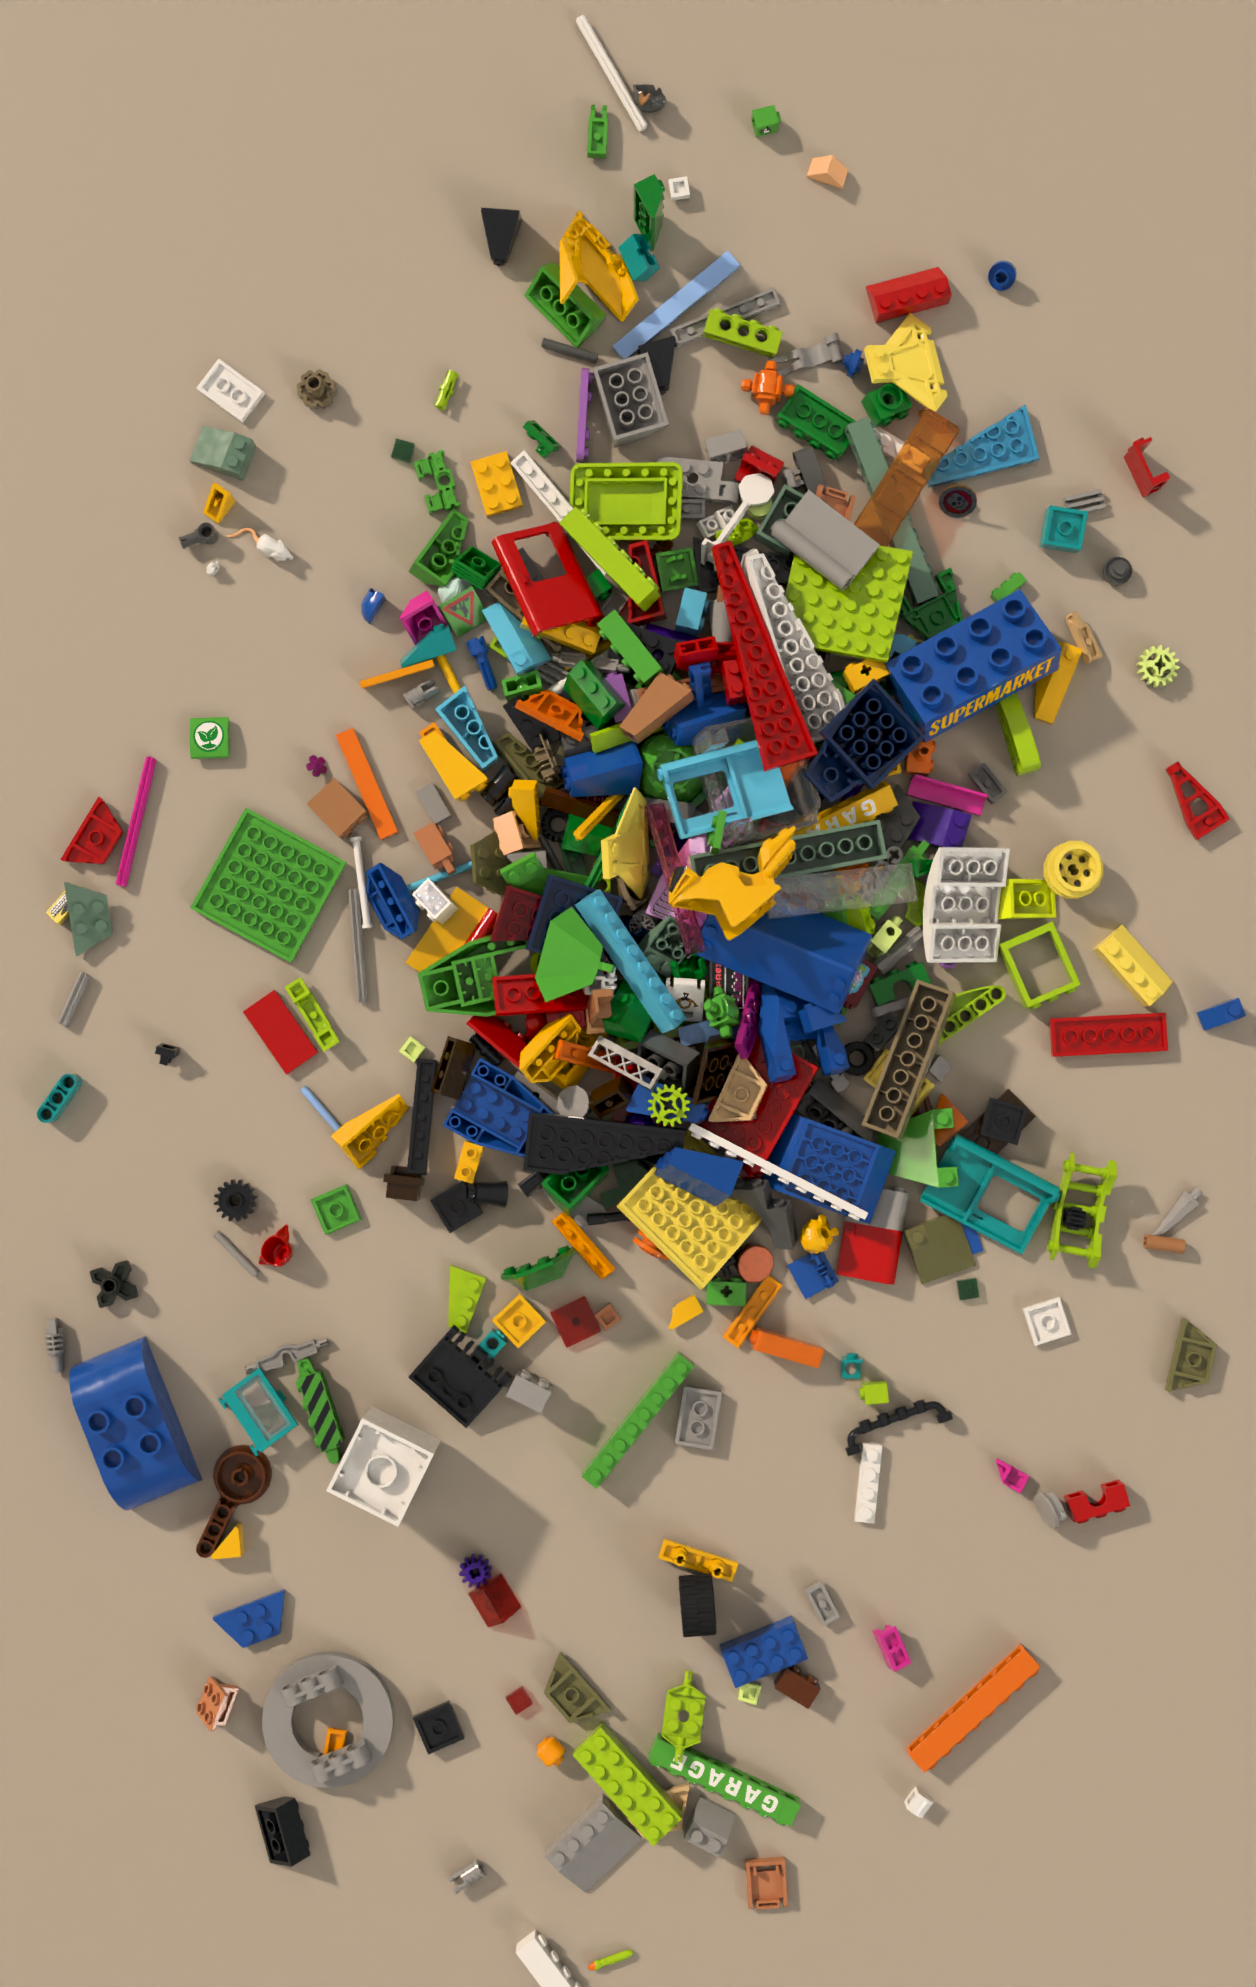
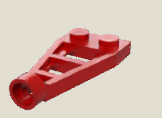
M1179 761L1165 769L1171 778L1185 824L1195 840L1200 839L1230 820L1222 805L1181 766ZM1184 782H1189L1196 791L1195 794L1188 798L1184 796L1181 785ZM1195 798H1201L1208 805V810L1199 816L1193 815L1190 807L1191 801Z

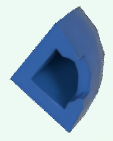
M370 588L361 604V613L369 624L386 600L384 594L377 590L374 591L372 588Z

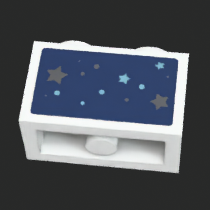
M429 878L412 894L417 899L415 903L422 910L426 909L428 911L426 915L434 923L438 921L444 924L459 909Z

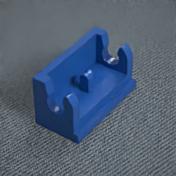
M709 661L688 666L690 687L694 696L693 702L698 709L714 703L711 684L712 669L710 668Z

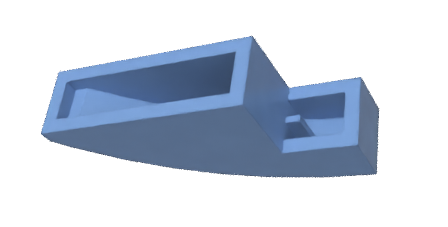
M709 1020L677 1028L680 1043L685 1046L705 1042L709 1036L720 1034V1032L709 1026ZM740 1023L732 1026V1035L738 1033Z

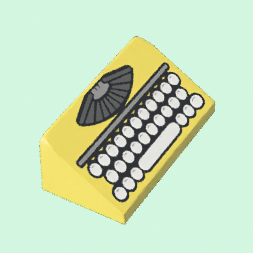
M66 892L46 912L59 925H62L69 917Z

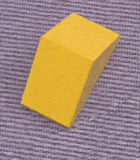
M214 482L203 514L216 523H220L236 500L230 492Z
M240 1522L212 1554V1559L241 1557L245 1550L243 1528Z

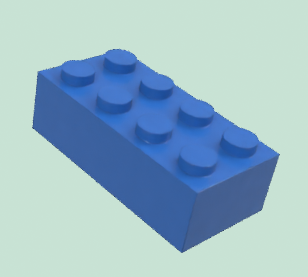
M792 1615L720 1644L722 1656L735 1688L808 1659Z

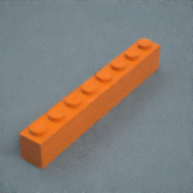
M1020 1644L906 1748L908 1755L924 1773L927 1770L933 1769L942 1756L946 1757L951 1752L952 1747L963 1742L966 1735L971 1730H976L985 1717H990L998 1705L1007 1702L1010 1697L1009 1695L1014 1691L1020 1690L1029 1677H1034L1038 1673L1040 1665Z

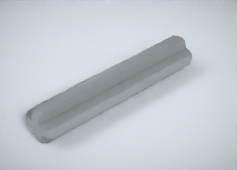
M84 972L79 973L59 1017L58 1023L60 1025L69 1026L88 984L90 975Z

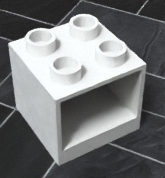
M371 1406L361 1419L326 1491L398 1527L441 1440Z

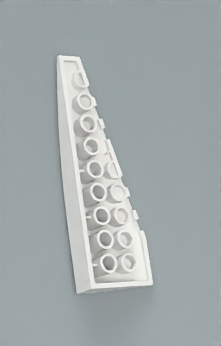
M764 553L748 556L745 558L752 594L813 743L824 741L825 739L819 732L845 707L842 694L838 688H835L831 674L827 673L822 664L821 656H818L814 650L815 645L800 618L797 619L794 614V608L791 602L788 603L783 593L785 591L782 586H779L774 578L776 575Z

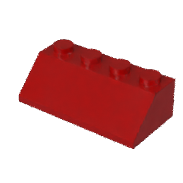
M939 267L866 286L876 323L946 305L952 296L947 276Z
M496 1015L488 1017L473 1016L466 1023L519 1068L521 1051L528 1045L525 1042L526 1037L520 1032L515 1034L510 1030L512 1026L504 1019L502 1021L498 1020L495 1017Z

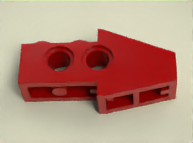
M715 636L676 643L674 650L677 668L689 672L688 666L709 661L710 668L712 669L711 679H713L714 673H721L720 668L723 661L737 659L734 642H716Z

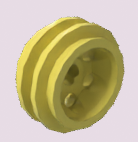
M1068 841L1056 846L1047 855L1044 862V878L1048 887L1056 895L1065 899H1078L1091 894L1100 885L1103 877V862L1099 853L1091 845L1083 841ZM1066 853L1071 855L1070 860L1065 858ZM1079 857L1082 858L1084 863L1079 862ZM1084 870H1087V877L1083 874ZM1076 880L1080 882L1079 887L1074 885Z

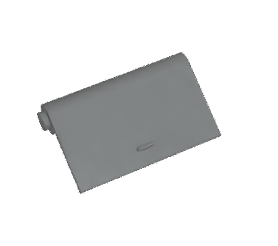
M809 489L786 520L776 521L771 527V536L841 591H844L851 584L880 546V544Z

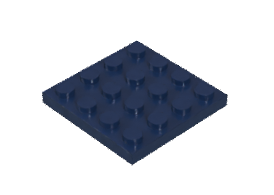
M549 874L526 949L541 954L550 921L570 907L574 908L589 927L575 904L598 889ZM602 891L618 915L623 897ZM604 948L602 952L601 962L604 961L606 955V950Z

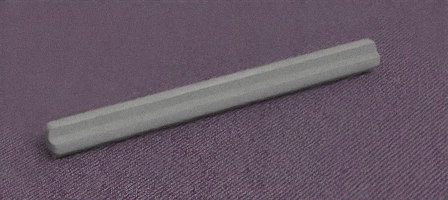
M350 889L348 893L357 1002L363 1003L368 1001L360 896L358 889Z

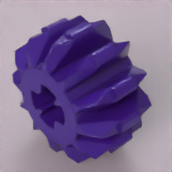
M475 1554L471 1555V1559L465 1557V1563L460 1564L462 1570L459 1572V1576H465L462 1582L466 1583L469 1581V1588L472 1587L473 1583H475L476 1588H480V1582L486 1585L487 1579H490L492 1576L489 1573L492 1570V1566L487 1565L489 1559L482 1561V1554L479 1555L478 1559H476ZM475 1568L479 1569L477 1574L473 1573Z

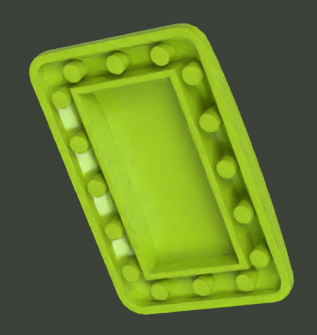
M675 462L579 463L571 469L569 503L573 508L575 506L579 510L583 508L594 520L592 524L597 522L607 534L606 538L610 536L614 541L675 540L681 532L683 469Z

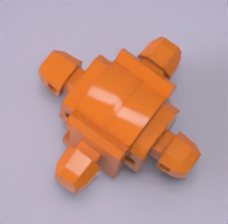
M771 360L767 361L765 370H760V374L755 373L754 381L744 379L741 383V390L745 392L752 391L753 399L759 404L761 415H768L771 406H774L776 402H781L782 394L791 397L795 391L794 385L788 383L784 385L783 376H779V372L776 371V362Z

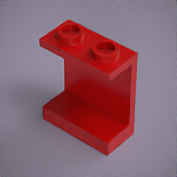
M1151 437L1145 440L1140 438L1134 441L1133 446L1128 448V452L1124 456L1142 497L1159 491L1170 479L1168 472L1153 478L1142 455V452L1152 442Z

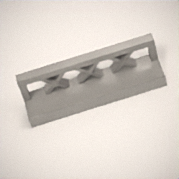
M600 1035L588 1054L589 1057L652 1091L659 1079L665 1081L668 1073L662 1068ZM600 1046L606 1049L607 1055L598 1057L595 1054ZM618 1055L622 1058L621 1064L613 1065L611 1057ZM631 1064L636 1065L638 1072L629 1074L627 1066ZM651 1073L654 1075L650 1084L644 1082L643 1074Z

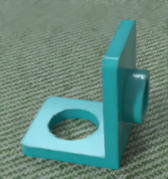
M847 1353L846 1356H841V1377L843 1379H860L863 1358L858 1356L857 1353ZM853 1363L856 1365L857 1369L854 1374L846 1372L845 1367L847 1364Z

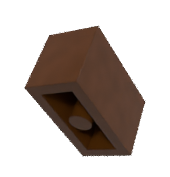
M795 1664L782 1669L774 1681L775 1689L809 1709L821 1689L818 1679L811 1674L805 1675Z

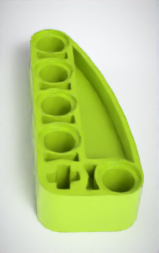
M1016 692L996 703L995 706L1016 776H1021L1039 770L1041 762L1027 717Z
M994 985L956 994L957 997L947 1022L953 1025V1029L951 1032H947L944 1029L938 1045L1003 1001L1006 996L1005 989L1002 986ZM993 989H997L1000 993L997 1000L991 995ZM978 1000L984 1003V1008L981 1011L976 1008ZM962 1011L968 1013L967 1021L961 1020L960 1013Z

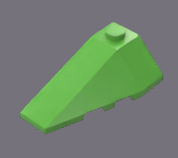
M453 508L414 561L409 573L423 583L445 587L454 574L451 569L454 560L460 556L469 519Z

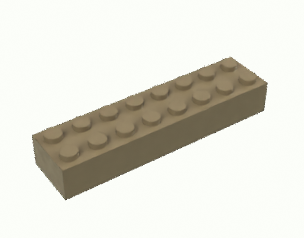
M917 979L863 1119L862 1126L902 1141L957 997L954 992Z

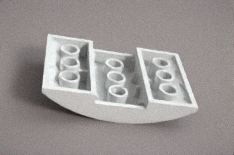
M938 848L929 871L923 906V939L928 963L997 962L1001 924L997 923L1001 887H1006L1010 848Z

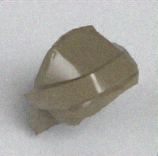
M615 876L617 879V894L623 897L622 902L624 906L634 914L649 901L650 890L646 887L642 899H639L619 876Z

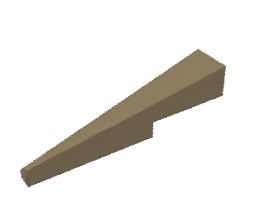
M501 568L484 590L522 622L523 612L503 568ZM537 635L556 653L562 648L559 643Z

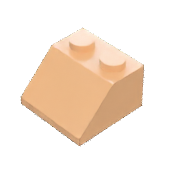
M516 811L493 818L494 830L498 835L499 847L503 855L541 848L539 840L532 838Z

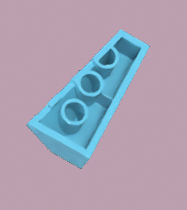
M463 686L435 710L481 769L486 772L499 759L467 688Z

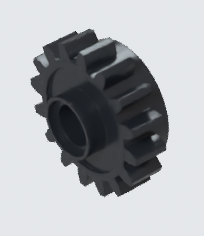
M232 1179L230 1184L228 1182L223 1183L225 1188L218 1187L220 1194L214 1195V1197L218 1198L214 1205H219L220 1208L216 1211L223 1212L222 1218L229 1216L228 1220L233 1221L235 1217L238 1222L241 1221V1216L247 1219V1213H254L252 1207L257 1206L254 1203V1199L258 1197L253 1195L255 1189L249 1188V1182L244 1185L242 1179L238 1183H236L235 1179ZM234 1195L240 1198L239 1205L233 1204L232 1197Z

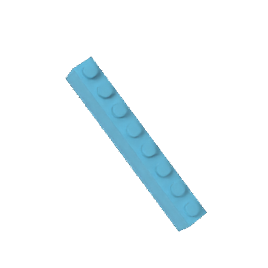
M598 889L575 904L660 1032L663 1034L673 1030L686 1020V1016L602 891Z

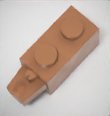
M434 822L413 833L434 869L445 867L449 875L456 872L452 865V862L455 861L452 852L455 850L450 841L445 842L443 839L445 833L440 825L436 827Z

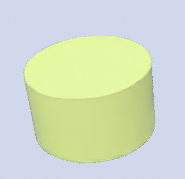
M770 499L768 504L750 506L747 510L749 516L755 520L765 519L772 507V500Z

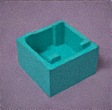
M1050 505L1045 509L1039 547L1071 553L1079 552L1082 549L1088 511Z

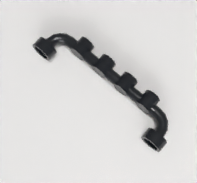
M924 1399L914 1402V1407L907 1409L906 1406L896 1408V1414L889 1416L885 1412L877 1415L878 1420L876 1421L862 1420L858 1422L859 1427L854 1428L848 1434V1447L845 1448L847 1456L862 1451L860 1443L855 1444V1438L860 1434L871 1432L874 1429L888 1426L891 1423L907 1419L931 1409H936L939 1412L936 1415L938 1423L952 1420L951 1411H946L945 1407L939 1402L930 1401L925 1403Z

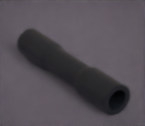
M622 1212L587 1214L588 1226L630 1221Z

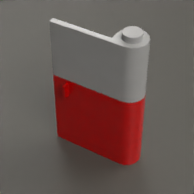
M894 1186V1190L882 1189L870 1224L845 1216L837 1275L895 1285L909 1193L905 1192L906 1188Z

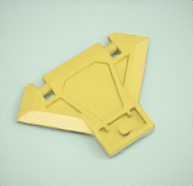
M909 313L885 345H867L864 352L872 383H894L935 414L948 395L946 390L940 388V385H944V379L934 340H929L927 335L932 334L931 328Z
M634 787L616 833L601 840L603 879H611L618 875L639 899H642L650 879V870L647 867L650 863L648 815H645L647 801L638 789Z

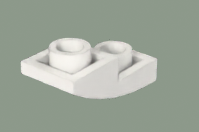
M730 505L716 511L714 515L698 521L696 526L703 538L710 539L716 535V531L724 530L735 514V511Z

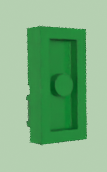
M535 420L525 423L523 428L527 431V435L531 439L540 442L535 451L541 457L546 458L551 452H556L560 449L561 445Z

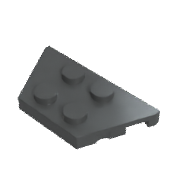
M896 784L893 794L898 805L893 807L894 809L891 812L877 815L875 820H880L885 848L897 846L902 850L921 817L901 787Z

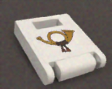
M666 978V988L687 1018L684 1021L702 1022L705 980H701V988H697V979L674 978V986H670V978Z

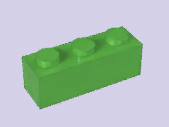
M1020 572L1017 574L1013 573L1008 581L1005 580L1000 584L1001 587L999 589L996 587L991 592L990 598L997 602L1012 594L1027 581Z

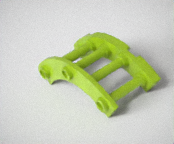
M1070 1153L1068 1160H1064L1063 1175L1059 1185L1061 1196L1056 1203H1052L1054 1214L1051 1239L1047 1244L1050 1260L1054 1261L1057 1252L1079 1255L1088 1259L1089 1268L1096 1269L1101 1259L1102 1234H1098L1099 1225L1104 1223L1107 1206L1103 1204L1106 1195L1111 1194L1117 1178V1161L1109 1160L1106 1167L1097 1168L1076 1164L1075 1153ZM1074 1171L1101 1176L1100 1185L1097 1184L1096 1186L1073 1182L1070 1179ZM1067 1189L1094 1193L1096 1196L1095 1204L1089 1207L1064 1202ZM1071 1206L1082 1208V1211H1085L1086 1214L1092 1217L1091 1226L1088 1229H1067V1226L1061 1224L1062 1211L1066 1208H1071ZM1060 1231L1086 1236L1089 1239L1088 1247L1083 1249L1059 1244Z

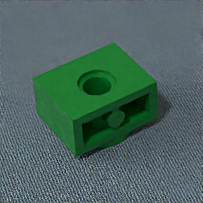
M894 383L884 384L880 388L868 392L861 401L875 428L881 425L886 427L895 419H904L913 407L906 392Z

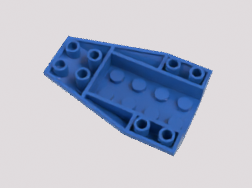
M479 1058L455 1107L451 1109L442 1126L474 1144L525 1157L529 1112L554 1113L514 1076Z

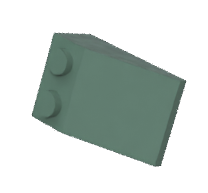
M203 426L190 462L243 481L256 445L251 438L235 432Z

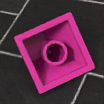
M427 590L411 599L399 617L415 645L430 630H433L434 626L439 624L447 625Z

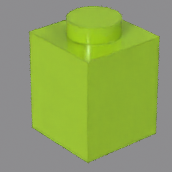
M885 1380L862 1382V1388H859L860 1400H863L865 1405L889 1403L887 1382Z

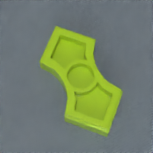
M912 877L901 891L907 901V912L904 919L914 927L918 926L920 928L923 925L921 914H923L926 886L915 877Z

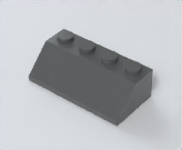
M819 1078L806 1090L794 1114L867 1141L871 1139L875 1132L862 1126L865 1116Z

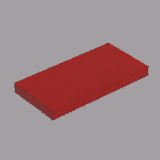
M273 990L243 1011L286 1075L319 1053L276 990Z

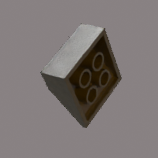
M720 1034L709 1036L704 1047L692 1104L697 1105L718 1099L734 1064L737 1052L735 1049L736 1040L731 1038L724 1039Z

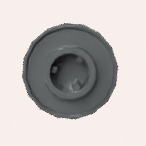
M1113 557L1105 564L1103 569L1105 580L1114 586L1123 585L1132 575V566L1123 557Z

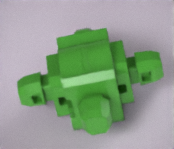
M716 986L712 991L713 999L706 1000L704 1010L706 1011L707 1019L710 1021L709 1026L719 1030L722 1038L728 1039L732 1037V1026L738 1025L741 1021L739 1009L734 1003L736 999L725 994L723 987Z

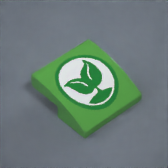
M228 717L190 718L191 759L229 758L230 720Z

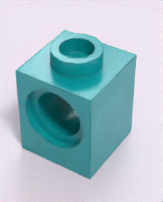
M493 1328L478 1346L488 1354L487 1358L490 1360L507 1343L505 1339L507 1336L500 1329L495 1330ZM495 1338L498 1340L499 1345L493 1348L489 1346L488 1340Z

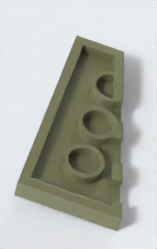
M509 732L493 741V747L520 780H537L539 801L542 800L546 786L557 790L565 786V779L561 775H559L561 782L557 778L549 784L544 781L534 754L527 750V746Z

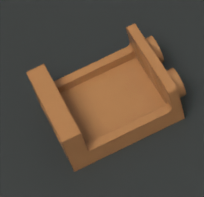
M335 778L307 803L340 839L349 837L354 831L353 828L357 824L361 825L367 819L366 815L368 812Z

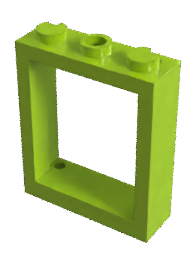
M1053 921L999 944L998 951L1024 1008L1030 1007L1031 1010L1042 1006L1040 1002L1048 1000V1002L1054 1001L1059 998L1058 994L1063 992L1066 995L1077 991L1076 987L1081 985ZM1049 932L1070 983L1030 999L1009 952V948Z

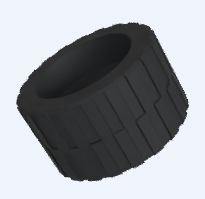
M712 1574L679 1576L683 1637L716 1635Z

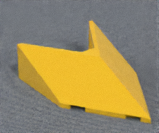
M579 210L560 240V303H565L578 282L584 283L623 322L639 300L628 268L621 255L615 254L610 249L611 244L592 223L589 224L583 218L584 214Z

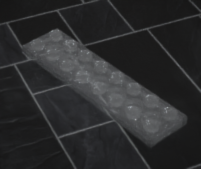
M912 863L774 878V884L781 886L782 889L775 894L773 900L776 901V904L766 914L767 919H777L916 902L918 899Z

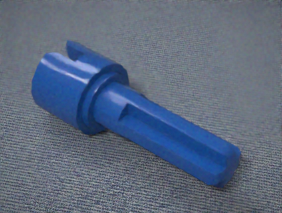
M481 636L480 639L473 638L467 641L466 644L470 655L477 660L487 690L496 689L497 683L486 655L489 650L484 636Z

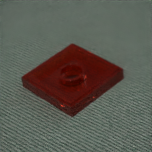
M586 1296L550 1312L566 1348L601 1332V1328Z

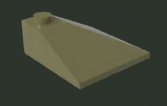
M945 1214L903 1229V1235L921 1284L976 1265L961 1222Z

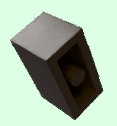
M620 1075L593 1090L588 1106L599 1118H602L630 1103L633 1086Z

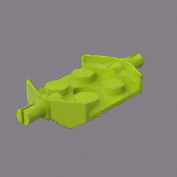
M685 1670L684 1683L667 1690L661 1736L675 1746L674 1762H678L679 1756V1762L682 1763L685 1748L701 1742L706 1696L692 1686L693 1671ZM681 1710H686L689 1714V1718L685 1722H681L678 1719V1713Z

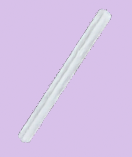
M585 15L577 17L576 23L636 128L642 132L647 128V122Z

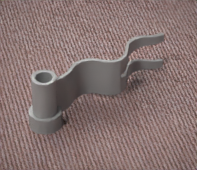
M832 333L824 337V342L813 347L798 348L783 356L769 358L768 361L783 363L799 358V360L787 368L777 371L779 376H784L797 369L814 367L832 360L833 364L842 362L844 358L839 345L838 333Z

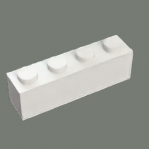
M534 1930L517 1943L516 1954L541 1987H581L577 1981L574 1982L571 1978L569 1969L565 1965L562 1966L559 1962L557 1953L554 1950H550L547 1946V1940L542 1934L539 1935Z

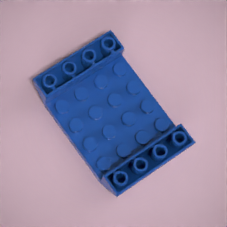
M793 1114L768 1162L868 1212L866 1219L860 1218L859 1221L870 1224L896 1151ZM766 1173L763 1175L762 1179L769 1180L770 1188L850 1217L847 1210L842 1209L840 1212L830 1207L831 1202L825 1200L822 1203L813 1198V1193L807 1191L805 1194L795 1189L796 1184L789 1182L787 1185L779 1181V1176L774 1173L771 1176Z

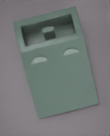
M669 915L648 932L638 946L653 969L669 978L672 975L670 962L677 961L679 965L699 939L701 932Z

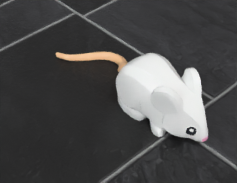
M243 528L233 535H227V537H235L245 531H249L253 534V538L257 543V550L264 556L272 557L277 562L293 560L289 549L280 539L277 541L266 534L258 538L256 532L251 528Z

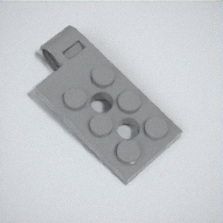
M658 456L657 462H675L682 467V498L705 499L710 501V503L725 506L738 505L739 484L722 481L724 462ZM691 475L698 476V481L691 484L688 482V478Z

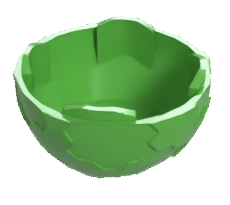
M667 733L651 736L638 750L643 761L639 790L647 798L668 800L663 781H659L657 776L659 765L703 754L704 752L699 745L676 746ZM708 775L674 783L673 789L677 801L688 803L693 801L704 789Z

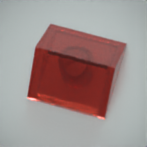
M502 1573L487 1581L486 1585L482 1584L480 1588H476L468 1593L487 1627L504 1623L521 1608L519 1601Z

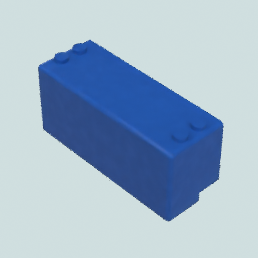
M777 895L773 899L776 901V904L742 934L730 941L726 939L716 917L707 914L696 949L697 956L834 1013H840L853 987L872 939L870 933Z

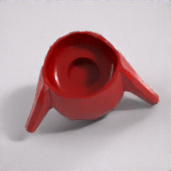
M546 1013L526 1014L525 1022L527 1029L525 1037L529 1041L547 1024Z
M287 1224L276 1235L270 1236L264 1242L258 1262L260 1265L282 1267L290 1261L293 1249L289 1242Z

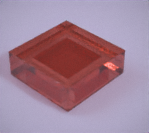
M523 1686L506 1696L507 1702L516 1715L533 1704Z

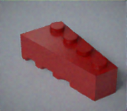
M648 541L630 544L629 556L633 560L632 565L636 562L646 574L645 578L649 576L660 588ZM660 589L658 592L661 596L645 612L629 597L628 623L640 626L667 619Z

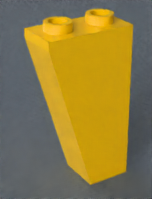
M436 731L419 740L456 802L459 800L463 802L471 796L470 793L475 790L479 792L487 787L486 784L489 782L487 777Z

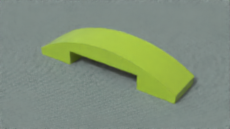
M300 977L285 986L284 988L312 1030L313 1036L322 1051L325 1052L338 1044L340 1040L304 980Z

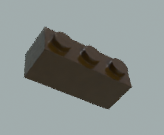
M450 1036L447 1037L431 1088L432 1092L457 1100L460 1099V1095L464 1090L465 1079L469 1074L471 1060L475 1055L476 1044Z

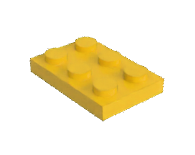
M507 451L470 462L487 517L523 507Z

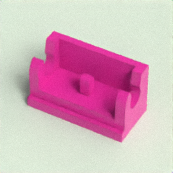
M885 1625L884 1630L876 1629L872 1631L889 1669L896 1672L911 1664L896 1626Z

